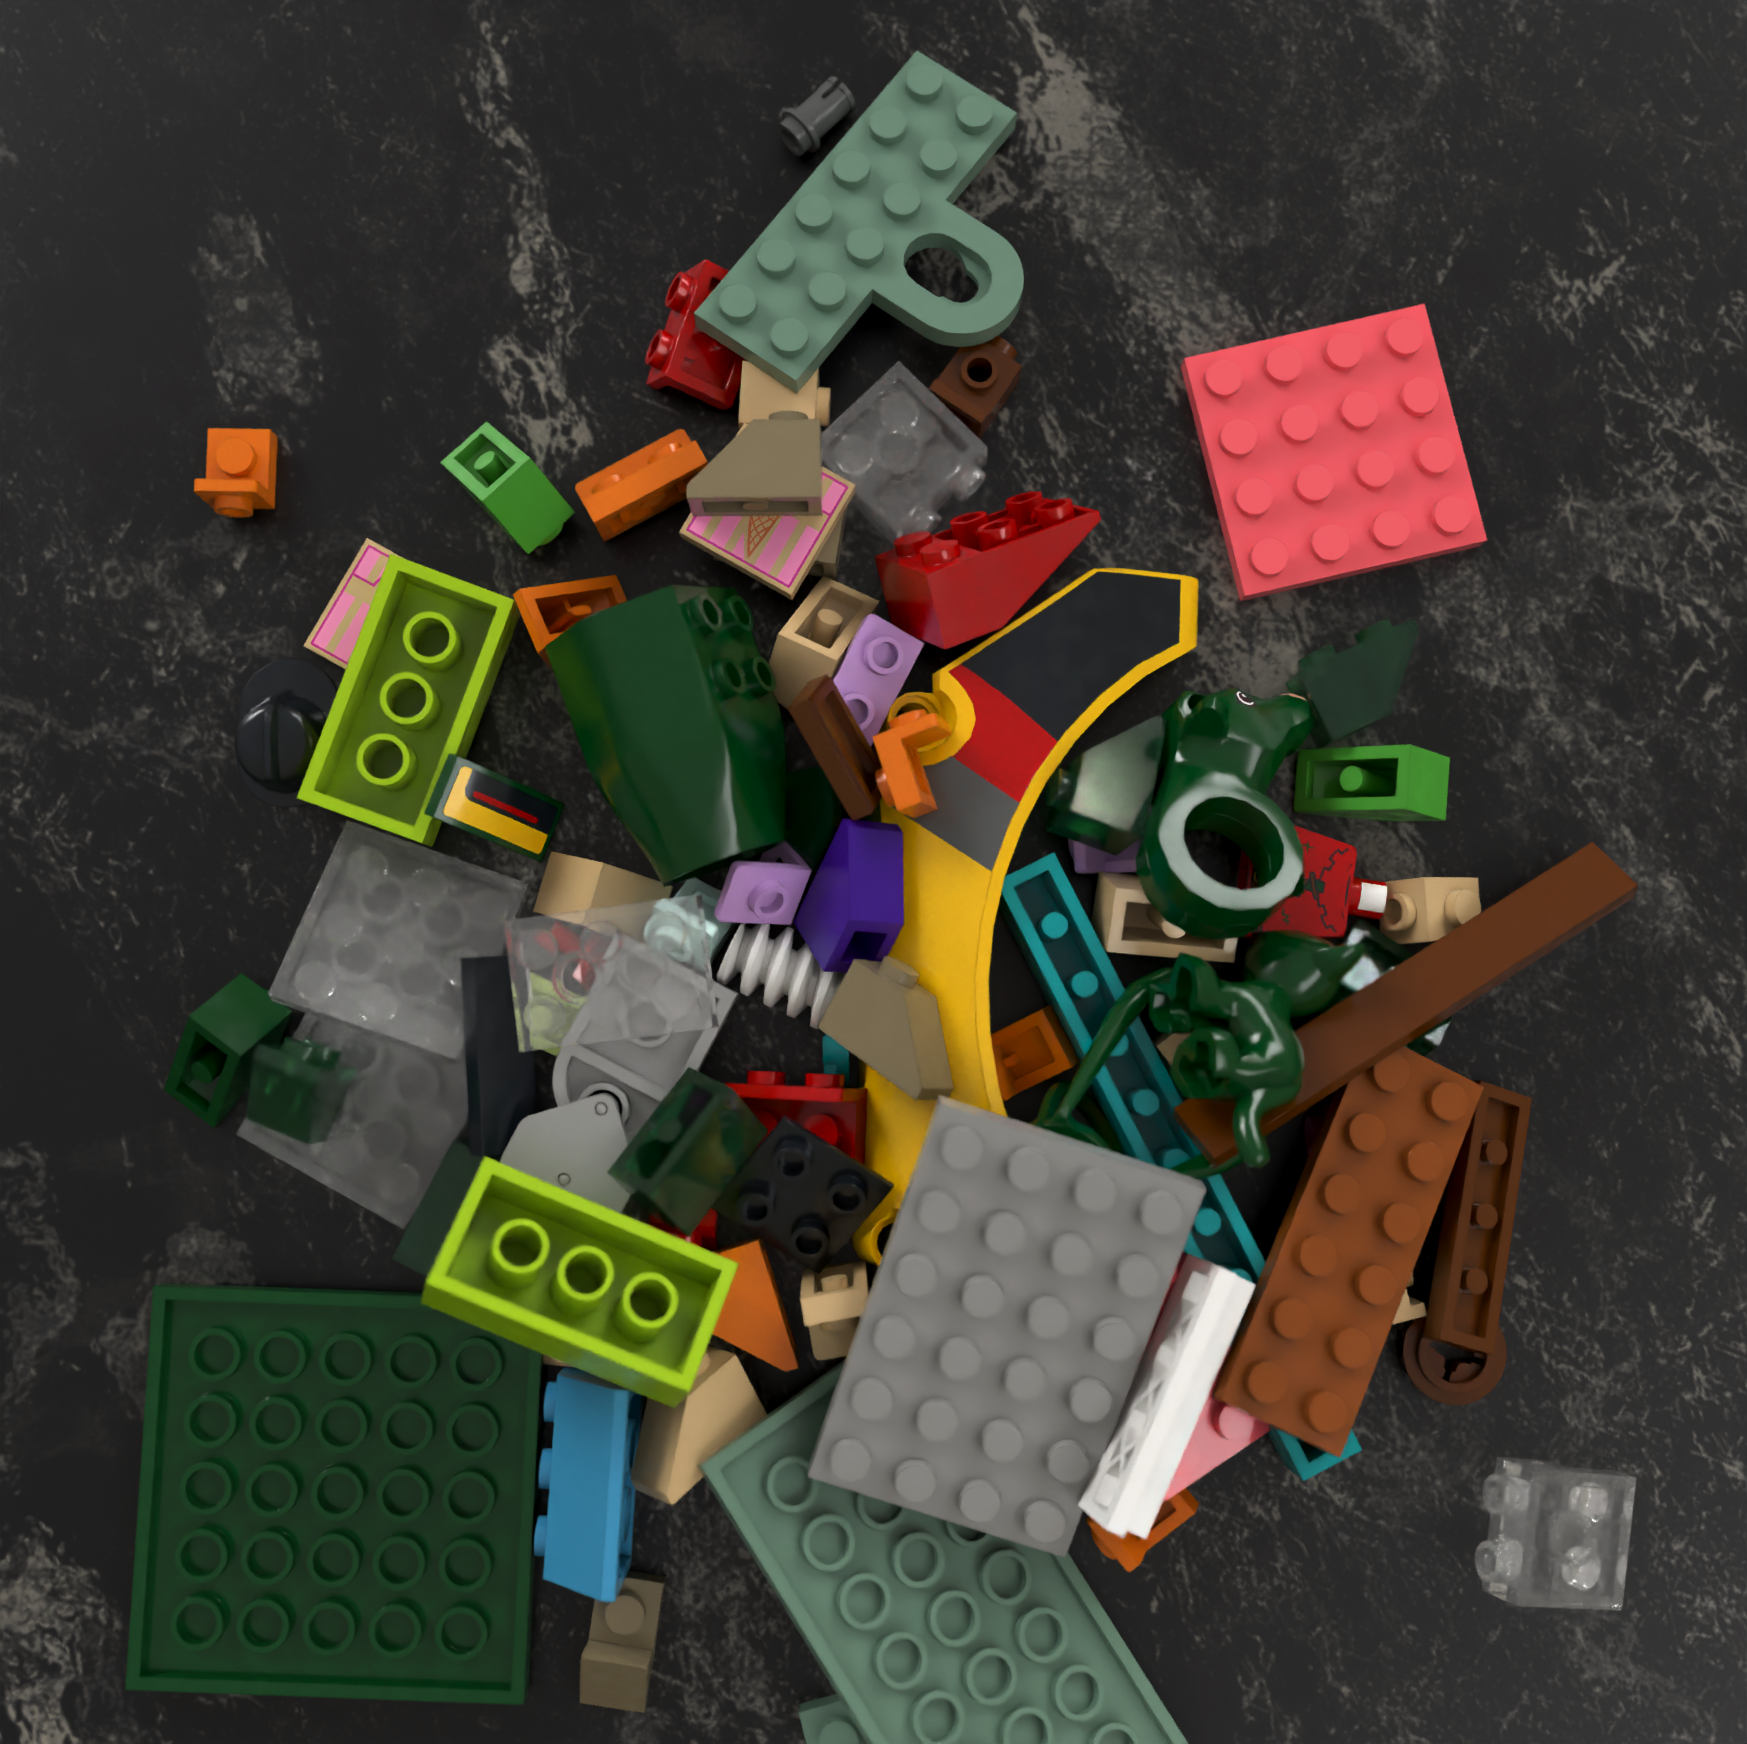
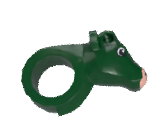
M1235 688L1209 695L1184 691L1161 715L1154 735L1155 746L1159 752V760L1153 768L1147 790L1151 794L1156 795L1140 838L1135 860L1136 871L1147 899L1161 916L1169 923L1194 937L1213 940L1244 937L1265 924L1282 907L1287 899L1304 894L1305 861L1299 837L1290 819L1265 794L1270 781L1278 771L1284 758L1292 755L1303 744L1313 728L1314 716L1310 704L1305 698L1288 693L1261 699ZM1203 829L1222 834L1238 844L1252 862L1257 875V888L1248 890L1223 886L1205 875L1190 858L1184 841V831Z

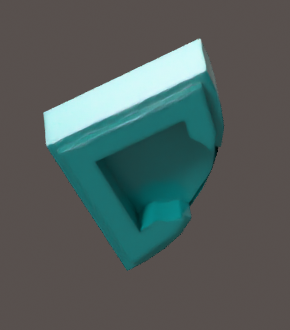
M826 1034V1036H822L824 1074L845 1075L844 1087L850 1088L849 1050Z

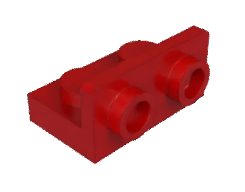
M704 259L685 273L680 271L675 276L665 299V306L671 309L665 329H659L656 332L646 353L645 363L651 366L646 381L647 386L659 390L669 385L722 411L733 406L741 382L742 361L747 360L697 328L694 312L728 274V270Z
M747 1070L746 1083H724V1096L739 1097L736 1158L741 1156L748 1160L780 1119L786 1115L865 1165L867 1088L844 1087L845 1075L805 1073V1085L785 1084L786 1072Z

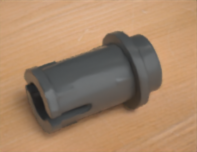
M830 76L797 109L789 107L782 113V122L778 124L777 131L784 144L796 155L802 156L806 151L814 153L820 148L819 139L856 109L855 99L843 82L836 90L834 89L839 84L838 78Z

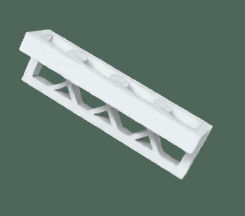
M1189 1253L1135 1374L1107 1450L1090 1477L1078 1504L1105 1530L1123 1538L1128 1531L1147 1539L1256 1286L1220 1266Z

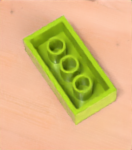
M390 554L297 798L433 847L442 821L424 814L449 753L464 759L467 757L521 614L515 600Z
M485 1156L425 1283L420 1303L675 1408L691 1390L739 1263Z

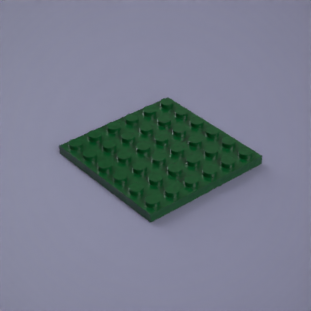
M161 1283L153 1286L125 1690L524 1705L528 1697L535 1569L534 1538L538 1511L545 1374L543 1354L420 1303L423 1293Z

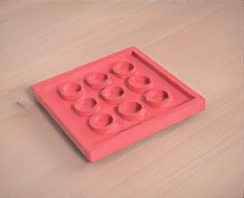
M1425 304L1184 358L1181 370L1240 601L1480 547L1487 541Z

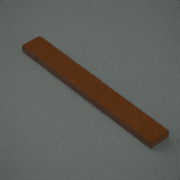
M1591 842L1294 1031L1302 1045L1305 1059L1302 1088L1294 1101L1263 1115L1260 1120L1262 1136H1266L1634 898L1638 884L1597 845ZM1189 1098L1174 1108V1119L1215 1169L1239 1153L1233 1136V1114L1236 1103Z

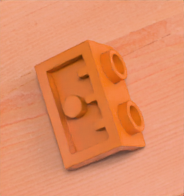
M678 429L578 482L575 490L601 538L606 542L686 499L687 484L708 462L696 440L691 442L686 431Z

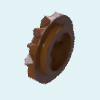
M1427 1316L1413 1319L1409 1327L1402 1331L1404 1342L1403 1355L1400 1360L1407 1370L1411 1383L1417 1389L1437 1402L1448 1405H1465L1478 1401L1495 1388L1502 1377L1507 1358L1506 1342L1499 1325L1494 1355L1467 1351V1353L1476 1356L1475 1362L1464 1359V1361L1453 1359L1449 1368H1443L1445 1357L1436 1352L1434 1347L1430 1346L1431 1340L1423 1338Z

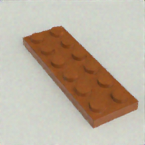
M1403 1046L1335 1090L1212 1393V1398L1329 1455L1341 1457L1480 1099L1483 1086Z

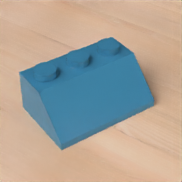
M564 1367L557 1374V1382L549 1381L545 1391L544 1421L554 1422L552 1448H543L540 1460L539 1488L549 1489L548 1514L539 1515L537 1519L534 1555L544 1557L543 1579L599 1601L615 1602L631 1567L636 1489L630 1478L640 1436L642 1395L581 1369Z

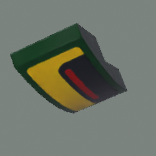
M449 753L424 814L522 856L541 862L565 804L501 774Z

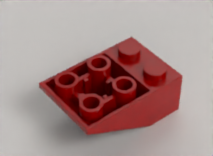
M1032 491L1005 500V509L989 515L985 511L959 515L950 520V529L931 535L930 532L922 531L897 538L893 542L895 549L874 556L891 624L916 638L943 649H948L1003 628L1101 521L1099 510L1073 505L1070 498L1054 500L1043 498L1041 492Z

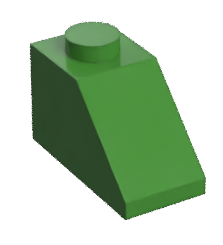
M487 421L441 461V464L527 554L531 553L537 546L552 541L560 533L563 523L575 513L532 459Z
M1412 744L1299 749L1294 812L1387 822L1446 821L1450 757Z

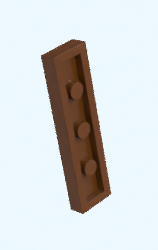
M1473 1081L1484 1088L1448 1179L1423 1338L1478 1354L1494 1355L1532 1098L1484 1081Z

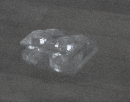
M900 361L890 368L821 433L822 466L856 485V492L853 495L854 506L892 544L894 540L907 534L922 531L932 533L942 519L936 511L953 495L960 502L969 498L981 486L987 476L982 470L987 464V446Z
M1497 1457L1495 1474H1491L1486 1478L1482 1490L1484 1504L1490 1512L1488 1538L1478 1545L1475 1552V1567L1478 1575L1483 1580L1481 1590L1515 1606L1622 1611L1637 1477L1614 1470L1565 1467L1548 1460Z

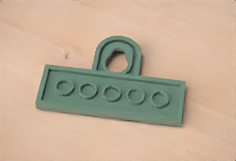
M916 51L694 312L696 327L795 393L801 390L871 303L925 338L946 346L968 347L979 345L1000 335L1012 323L1020 307L1024 284V273L1020 258L1012 245L1003 236L953 204L1014 131L1017 112L921 52ZM942 248L952 252L961 261L965 274L976 283L978 292L970 301L964 303L953 302L944 296L937 297L909 277L904 266L908 258L919 250Z

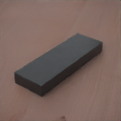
M529 954L461 958L470 1156L488 1157L503 1154L518 1124L525 1117L537 1113Z

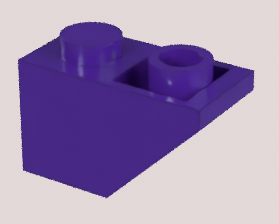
M842 819L793 921L824 972L847 973L854 959L882 962L884 956H888L904 925L903 832L897 824Z

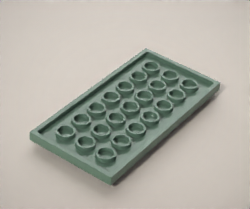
M845 1360L729 1441L698 1465L705 1481L868 1744H1188L1068 1552L1065 1558L808 1477L809 1462Z

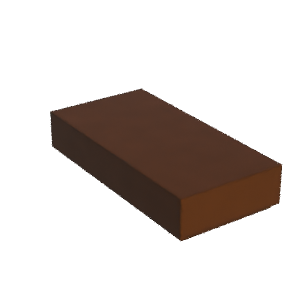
M828 674L809 681L790 704L788 710L848 815L854 821L872 814L881 800L882 795L877 785L875 771L882 767L834 681Z

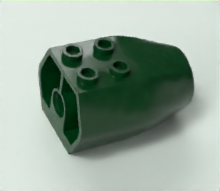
M670 585L598 611L578 621L545 646L588 769L611 809L644 852L664 887L726 868L735 861L750 859L785 842L786 752L780 708L774 694L776 682L770 665L760 656L751 631L753 629L751 611L743 598L738 595L736 588Z

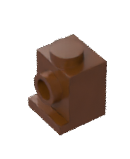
M1000 336L979 345L959 347L939 378H935L929 387L927 409L978 442L1019 383L1022 365L1014 361L1018 356L1015 348ZM971 368H975L989 377V379L984 382H976L968 376L967 372Z

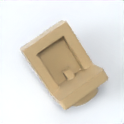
M1420 877L1386 882L1387 899L1384 912L1379 919L1380 941L1383 945L1434 943L1481 913L1478 878Z

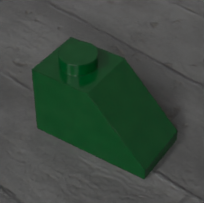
M240 973L188 1016L164 1091L211 1127H216L277 1050L292 1011L283 1005L274 993L261 988L244 974Z

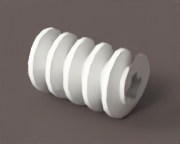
M741 923L717 973V982L726 985L740 972V993L749 996L763 983L765 984L763 1004L773 1007L784 995H788L787 1016L795 1019L807 1006H810V1027L818 1030L817 1026L846 973L824 972L817 960H815L806 942L797 951L792 949L794 929L786 927L773 940L769 938L770 924H755L750 929L746 927V923Z

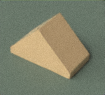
M551 851L533 912L619 937L621 933H624L644 944L656 947V945L650 943L655 908L663 898L670 900L673 886L664 887L660 881L603 862Z

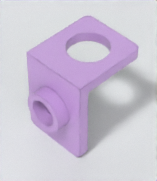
M786 839L783 844L762 853L759 862L735 861L728 872L714 910V915L720 922L791 925L812 869ZM781 858L783 863H776V861Z

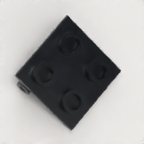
M784 1115L748 1160L741 1156L736 1158L726 1175V1179L730 1182L714 1200L711 1208L819 1274L893 1189L894 1184Z

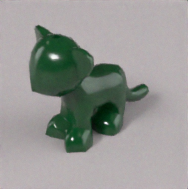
M1299 930L1258 931L1252 933L1245 955L1242 971L1244 982L1220 981L1217 979L1215 971L1206 961L1193 955L1179 953L1170 982L1149 984V1017L1159 1032L1171 1034H1190L1177 1046L1172 1061L1171 1076L1174 1084L1187 1098L1236 1103L1233 1114V1136L1241 1159L1248 1167L1261 1168L1270 1158L1268 1147L1260 1129V1120L1263 1115L1294 1101L1302 1088L1305 1066L1304 1052L1290 1024V1020L1314 1013L1325 1008L1330 1003L1340 987L1342 978L1362 958L1365 950L1363 942L1334 946L1330 941Z

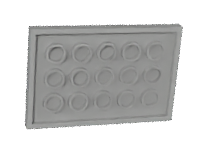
M939 1095L808 1467V1477L1065 1558L1083 1509L1078 1504L1090 1477L1107 1450L1206 1189L1202 1180Z

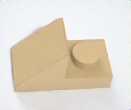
M862 1259L826 1265L819 1274L810 1268L802 1270L800 1301L804 1324L809 1326L813 1354L817 1360H827L848 1355L870 1293L866 1262Z

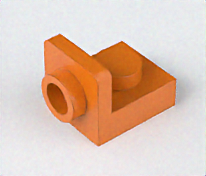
M208 428L206 479H194V493L214 508L215 513L228 517H250L253 515V509H275L278 436L271 429Z

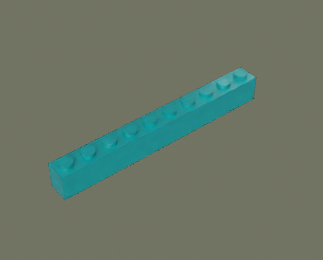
M1053 852L1007 875L1004 879L998 907L1048 1005L1051 1004L1080 1061L1078 1064L1081 1065L1107 1012L1125 989ZM1138 1016L1090 1084V1087L1120 1141L1126 1156L1170 1169L1201 1154V1152L1174 1119V1108L1183 1101ZM1221 1175L1203 1179L1202 1183L1206 1191L1183 1249L1186 1258L1188 1253L1257 1285L1266 1263ZM1241 1319V1321H1240V1323H1239V1326H1238V1328H1237V1330H1236V1333H1235V1335H1234V1337H1233V1340H1232V1342H1231V1344H1230V1348H1231V1346H1232V1344H1233V1341H1234V1339H1235V1337H1236V1334H1237V1332H1238V1329H1239V1327H1240V1324H1241V1322H1242V1319ZM1269 1425L1271 1431L1268 1434L1283 1464L1302 1481L1362 1450L1352 1429L1341 1457H1336Z

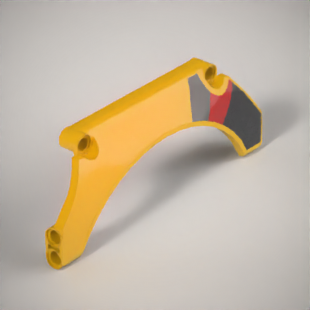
M1093 568L1086 571L1046 600L932 674V693L911 692L896 698L878 732L880 734L890 730L888 722L897 716L899 710L904 712L925 710L927 715L935 713L946 720L952 733L947 738L918 749L938 810L912 818L898 812L896 806L888 807L882 797L873 813L868 815L867 821L897 824L903 832L904 925L888 956L898 959L916 970L919 974L916 983L936 996L954 1087L949 1096L950 1099L1007 1117L998 1086L990 1035L989 970L993 928L1007 869L1022 828L1039 795L1074 742L1111 703L1142 678L1197 646L1199 581L1194 577L1125 568ZM873 742V744L871 745V749L882 767L875 744ZM859 1059L858 1088H867L865 1166L892 1182L894 1187L851 1238L853 1248L858 1257L868 1264L879 1267L882 1256L877 1246L878 1235L885 1226L895 1222L938 1100L913 1099Z

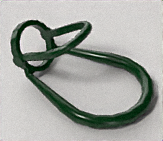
M1161 968L1127 986L1107 1012L1072 1082L1065 1080L1055 1082L1043 1098L1037 1119L1030 1122L1029 1125L1126 1156L1104 1112L1086 1090L1131 1024L1149 1003V984L1170 982L1173 968ZM1063 1096L1064 1098L1056 1111L1060 1098ZM1076 1105L1089 1119L1097 1133L1092 1128L1074 1120L1071 1112ZM1269 1134L1263 1137L1264 1141L1266 1140ZM1201 1153L1168 1170L1203 1180L1222 1174L1244 1161L1238 1153L1214 1169Z

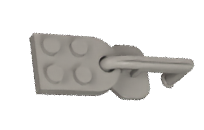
M621 933L557 1055L553 1070V1092L558 1107L525 1117L518 1124L500 1159V1163L622 1214L638 1183V1170L630 1145L652 1137L673 1119L739 993L633 937ZM597 1090H609V1091L613 1092V1093L603 1092V1093H600V1094L591 1096V1095H592L594 1092H596Z

